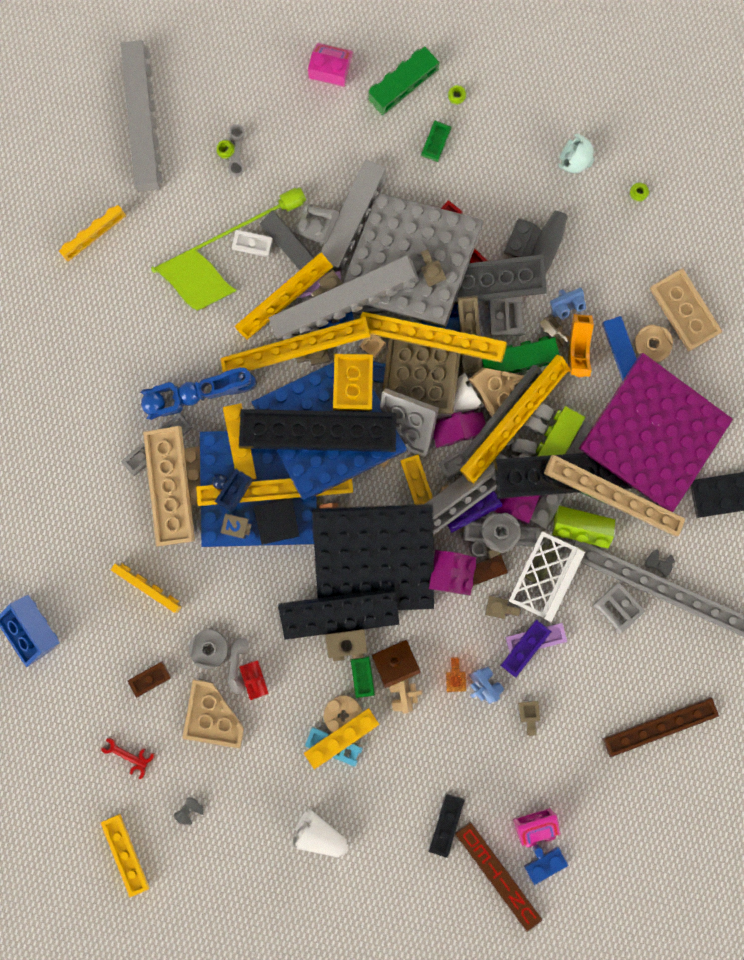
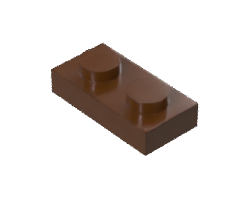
M502 555L476 564L473 586L508 573Z
M161 661L127 680L135 697L138 698L170 680L172 677L164 662Z

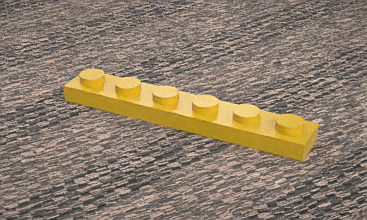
M322 252L319 253L234 327L248 340L270 321L269 317L280 313L333 268V265Z

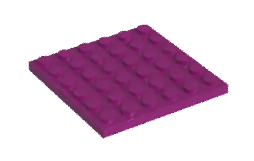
M641 353L578 449L653 503L673 513L731 424L733 418L646 354Z

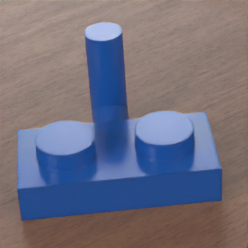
M537 844L532 847L537 859L526 864L524 868L533 884L536 885L569 865L559 847L544 854L542 848Z

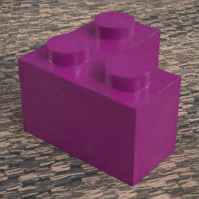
M474 410L465 413L456 412L451 414L452 418L448 419V417L437 420L433 433L436 448L474 440L486 425L483 412L475 413Z

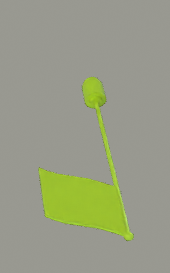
M300 187L297 189L293 188L279 195L278 205L156 267L152 266L151 271L153 273L158 272L171 283L182 299L196 311L236 292L237 290L231 287L213 265L196 250L269 214L272 210L275 211L281 208L282 211L286 209L287 212H290L303 205V202L307 200Z

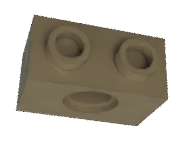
M364 629L326 634L328 658H333V661L345 660L344 656L352 655V659L362 658L364 653H367ZM344 640L352 642V649L350 651L342 649L341 643Z

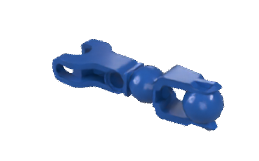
M236 368L220 375L203 379L200 382H185L180 387L171 382L164 383L151 389H143L140 392L144 395L141 399V407L148 414L146 419L149 420L160 416L178 414L182 412L184 405H195L200 399L204 401L205 398L213 399L251 391L256 387V378L246 368ZM207 385H212V390L209 393H204V388ZM173 391L174 406L164 408L165 400L160 393Z

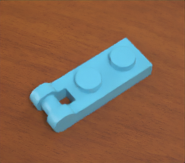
M312 727L305 746L311 748L327 737L329 733ZM351 744L347 747V749L351 750L349 757L344 755L346 748L332 757L351 766H356L358 762L356 760L359 753L361 754L363 747Z

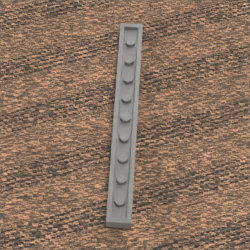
M575 540L573 546L585 551L580 563L744 637L743 614L587 543Z

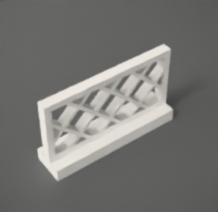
M541 531L508 601L552 622L585 551ZM543 537L550 539L554 547L543 551L540 545ZM565 546L572 549L568 557L560 559L557 551L558 548ZM555 550L558 560L547 564L544 553ZM542 554L545 565L534 568L533 558ZM560 563L561 573L552 577L549 566ZM547 567L550 578L539 581L536 571ZM534 572L537 582L526 586L524 581L525 575ZM551 580L553 589L551 592L544 594L540 584ZM538 585L542 595L530 598L527 588ZM526 590L528 600L520 602L514 599L517 592ZM540 598L544 599L545 606L542 612L534 608L532 601Z

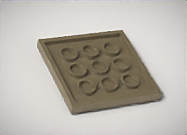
M389 338L383 391L387 388L439 408L438 414H454L460 353Z

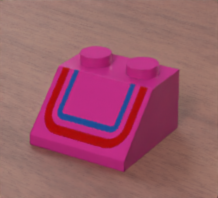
M317 43L312 51L308 66L309 79L345 87L353 51Z
M551 808L513 819L519 842L522 846L532 847L537 845L538 841H552L556 839L557 835H560L558 819Z

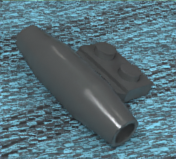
M554 211L542 230L535 223L518 218L504 254L515 258L544 254L545 273H547L563 239L568 216L561 211Z

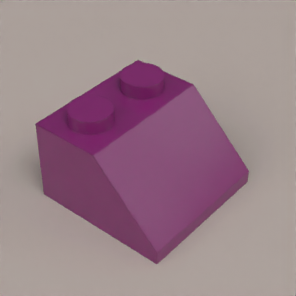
M539 496L500 499L502 506L492 512L510 514L518 522L527 525L530 523Z

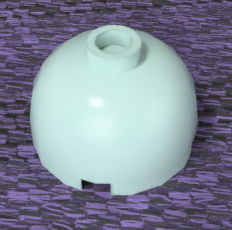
M575 134L576 138L573 141L569 140L560 155L559 159H563L562 165L558 164L561 169L569 173H580L589 168L594 161V150L591 142L584 136Z

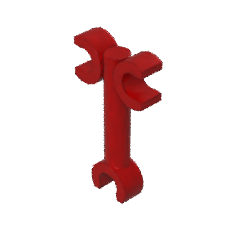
M106 739V742L111 744V748L106 749L102 747L101 751L105 754L112 752L135 764L131 768L130 774L132 775L136 769L140 770L139 779L141 780L146 774L145 769L148 762L154 759L155 754L152 753L149 758H145L144 752L146 749L143 748L139 752V757L116 746L114 739Z

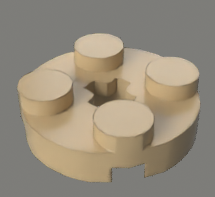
M648 325L642 328L634 338V350L638 357L641 353H644L658 363L669 356L673 345V338L666 328ZM652 339L653 342H658L656 349L649 346V340Z
M346 695L337 696L327 704L324 710V721L328 729L334 732L363 711L359 703L352 697ZM341 710H345L349 714L345 721H341V718L338 717Z

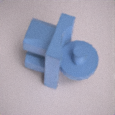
M581 287L568 293L561 289L558 291L559 297L550 301L553 317L559 316L562 320L569 317L570 311L576 309L578 312L586 309L584 292Z
M489 667L469 674L473 681L470 685L473 689V692L470 694L472 698L478 696L481 701L486 699L488 704H491L500 699L499 695L504 691V688L499 682L491 686L488 679L493 676V672Z

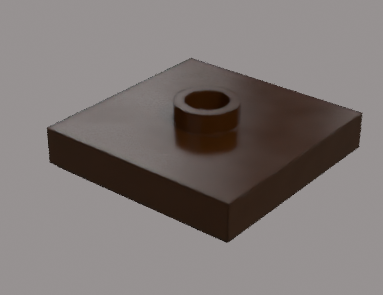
M407 640L371 655L385 689L421 673Z

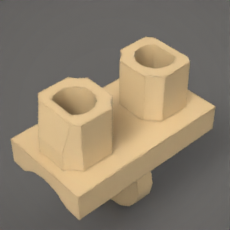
M408 679L389 687L391 693L400 692L401 699L392 701L393 711H403V714L413 711L412 703H418L417 695H421L422 690H416L415 683L409 684Z

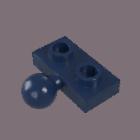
M235 469L228 481L223 474L215 475L212 479V485L216 489H222L215 502L233 512L253 482V479Z

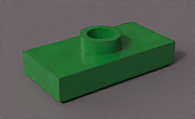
M434 120L421 156L439 162L452 127Z
M370 656L350 659L355 697L375 696Z

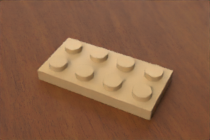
M683 268L649 288L688 352L723 332Z

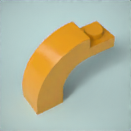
M573 314L568 349V366L570 368L568 372H571V375L576 377H590L591 375L590 343L594 327L591 315Z

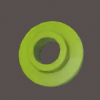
M459 85L451 87L448 91L449 101L453 104L463 103L466 99L465 89ZM457 93L460 95V97L456 98L454 97V94Z
M229 140L220 141L216 147L217 154L222 159L230 158L235 151L234 144Z
M635 183L630 189V196L635 201H644L649 195V189L644 183ZM637 189H641L643 193L639 194Z

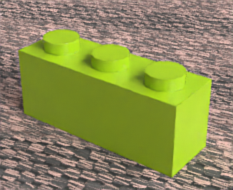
M566 406L562 410L558 409L553 418L556 420L553 427L549 425L544 434L547 437L544 443L540 442L536 448L537 456L566 454L585 417Z
M559 506L554 516L552 535L609 548L614 538L615 519Z

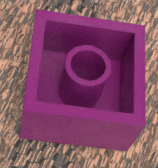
M435 550L434 571L431 573L429 589L471 596L474 571L476 569V557L456 552Z

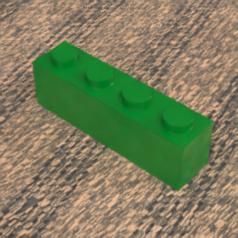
M426 46L415 50L411 58L407 61H402L395 71L388 72L379 84L375 83L370 87L368 100L383 116L439 70V61Z
M549 336L539 338L538 342L524 341L520 343V346L516 347L507 345L502 362L482 358V368L518 373L529 370L533 365L539 368L548 366L555 356L559 355L556 339H550Z

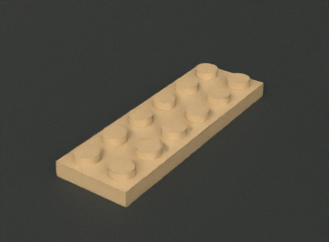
M175 426L143 432L156 547L194 542L195 536L182 427Z

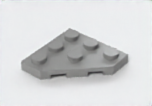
M385 388L382 392L380 409L382 412L396 413V430L405 440V446L408 451L427 457L430 452L439 408Z

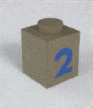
M225 514L221 533L245 539V536L250 534L252 524H248L249 519Z

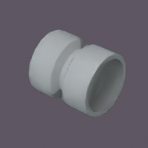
M541 403L523 424L522 428L543 436L548 426L546 421L551 420L554 409Z
M514 439L515 442L512 443L511 447L513 454L509 458L532 457L535 455L537 443L524 439Z

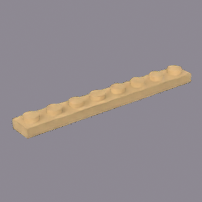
M555 455L550 457L544 474L673 536L680 535L685 518Z

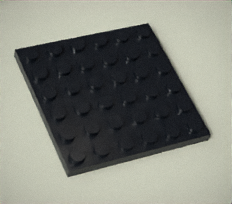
M433 504L312 509L317 598L395 588L398 610L434 609V590L429 589L431 573L434 571Z

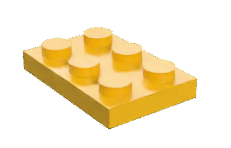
M335 354L333 410L372 411L373 355Z

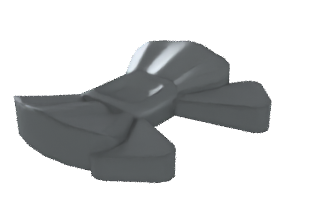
M655 550L646 559L645 566L654 567L660 570L664 577H667L672 571L675 560L670 555L663 562L659 560V550Z
M188 797L182 809L174 813V818L180 824L192 825L189 814L194 811L203 815V805H199L196 799Z

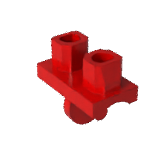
M258 660L239 666L250 700L269 694Z

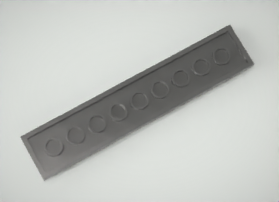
M544 254L469 263L457 297L477 295L479 302L547 294ZM456 298L454 304H458V298ZM364 305L356 314L360 316L362 312L377 314L389 311Z

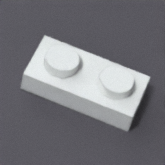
M236 230L232 250L269 257L273 238Z

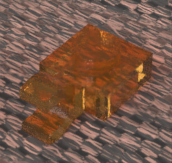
M451 657V672H446V692H466V672L460 671L458 657Z

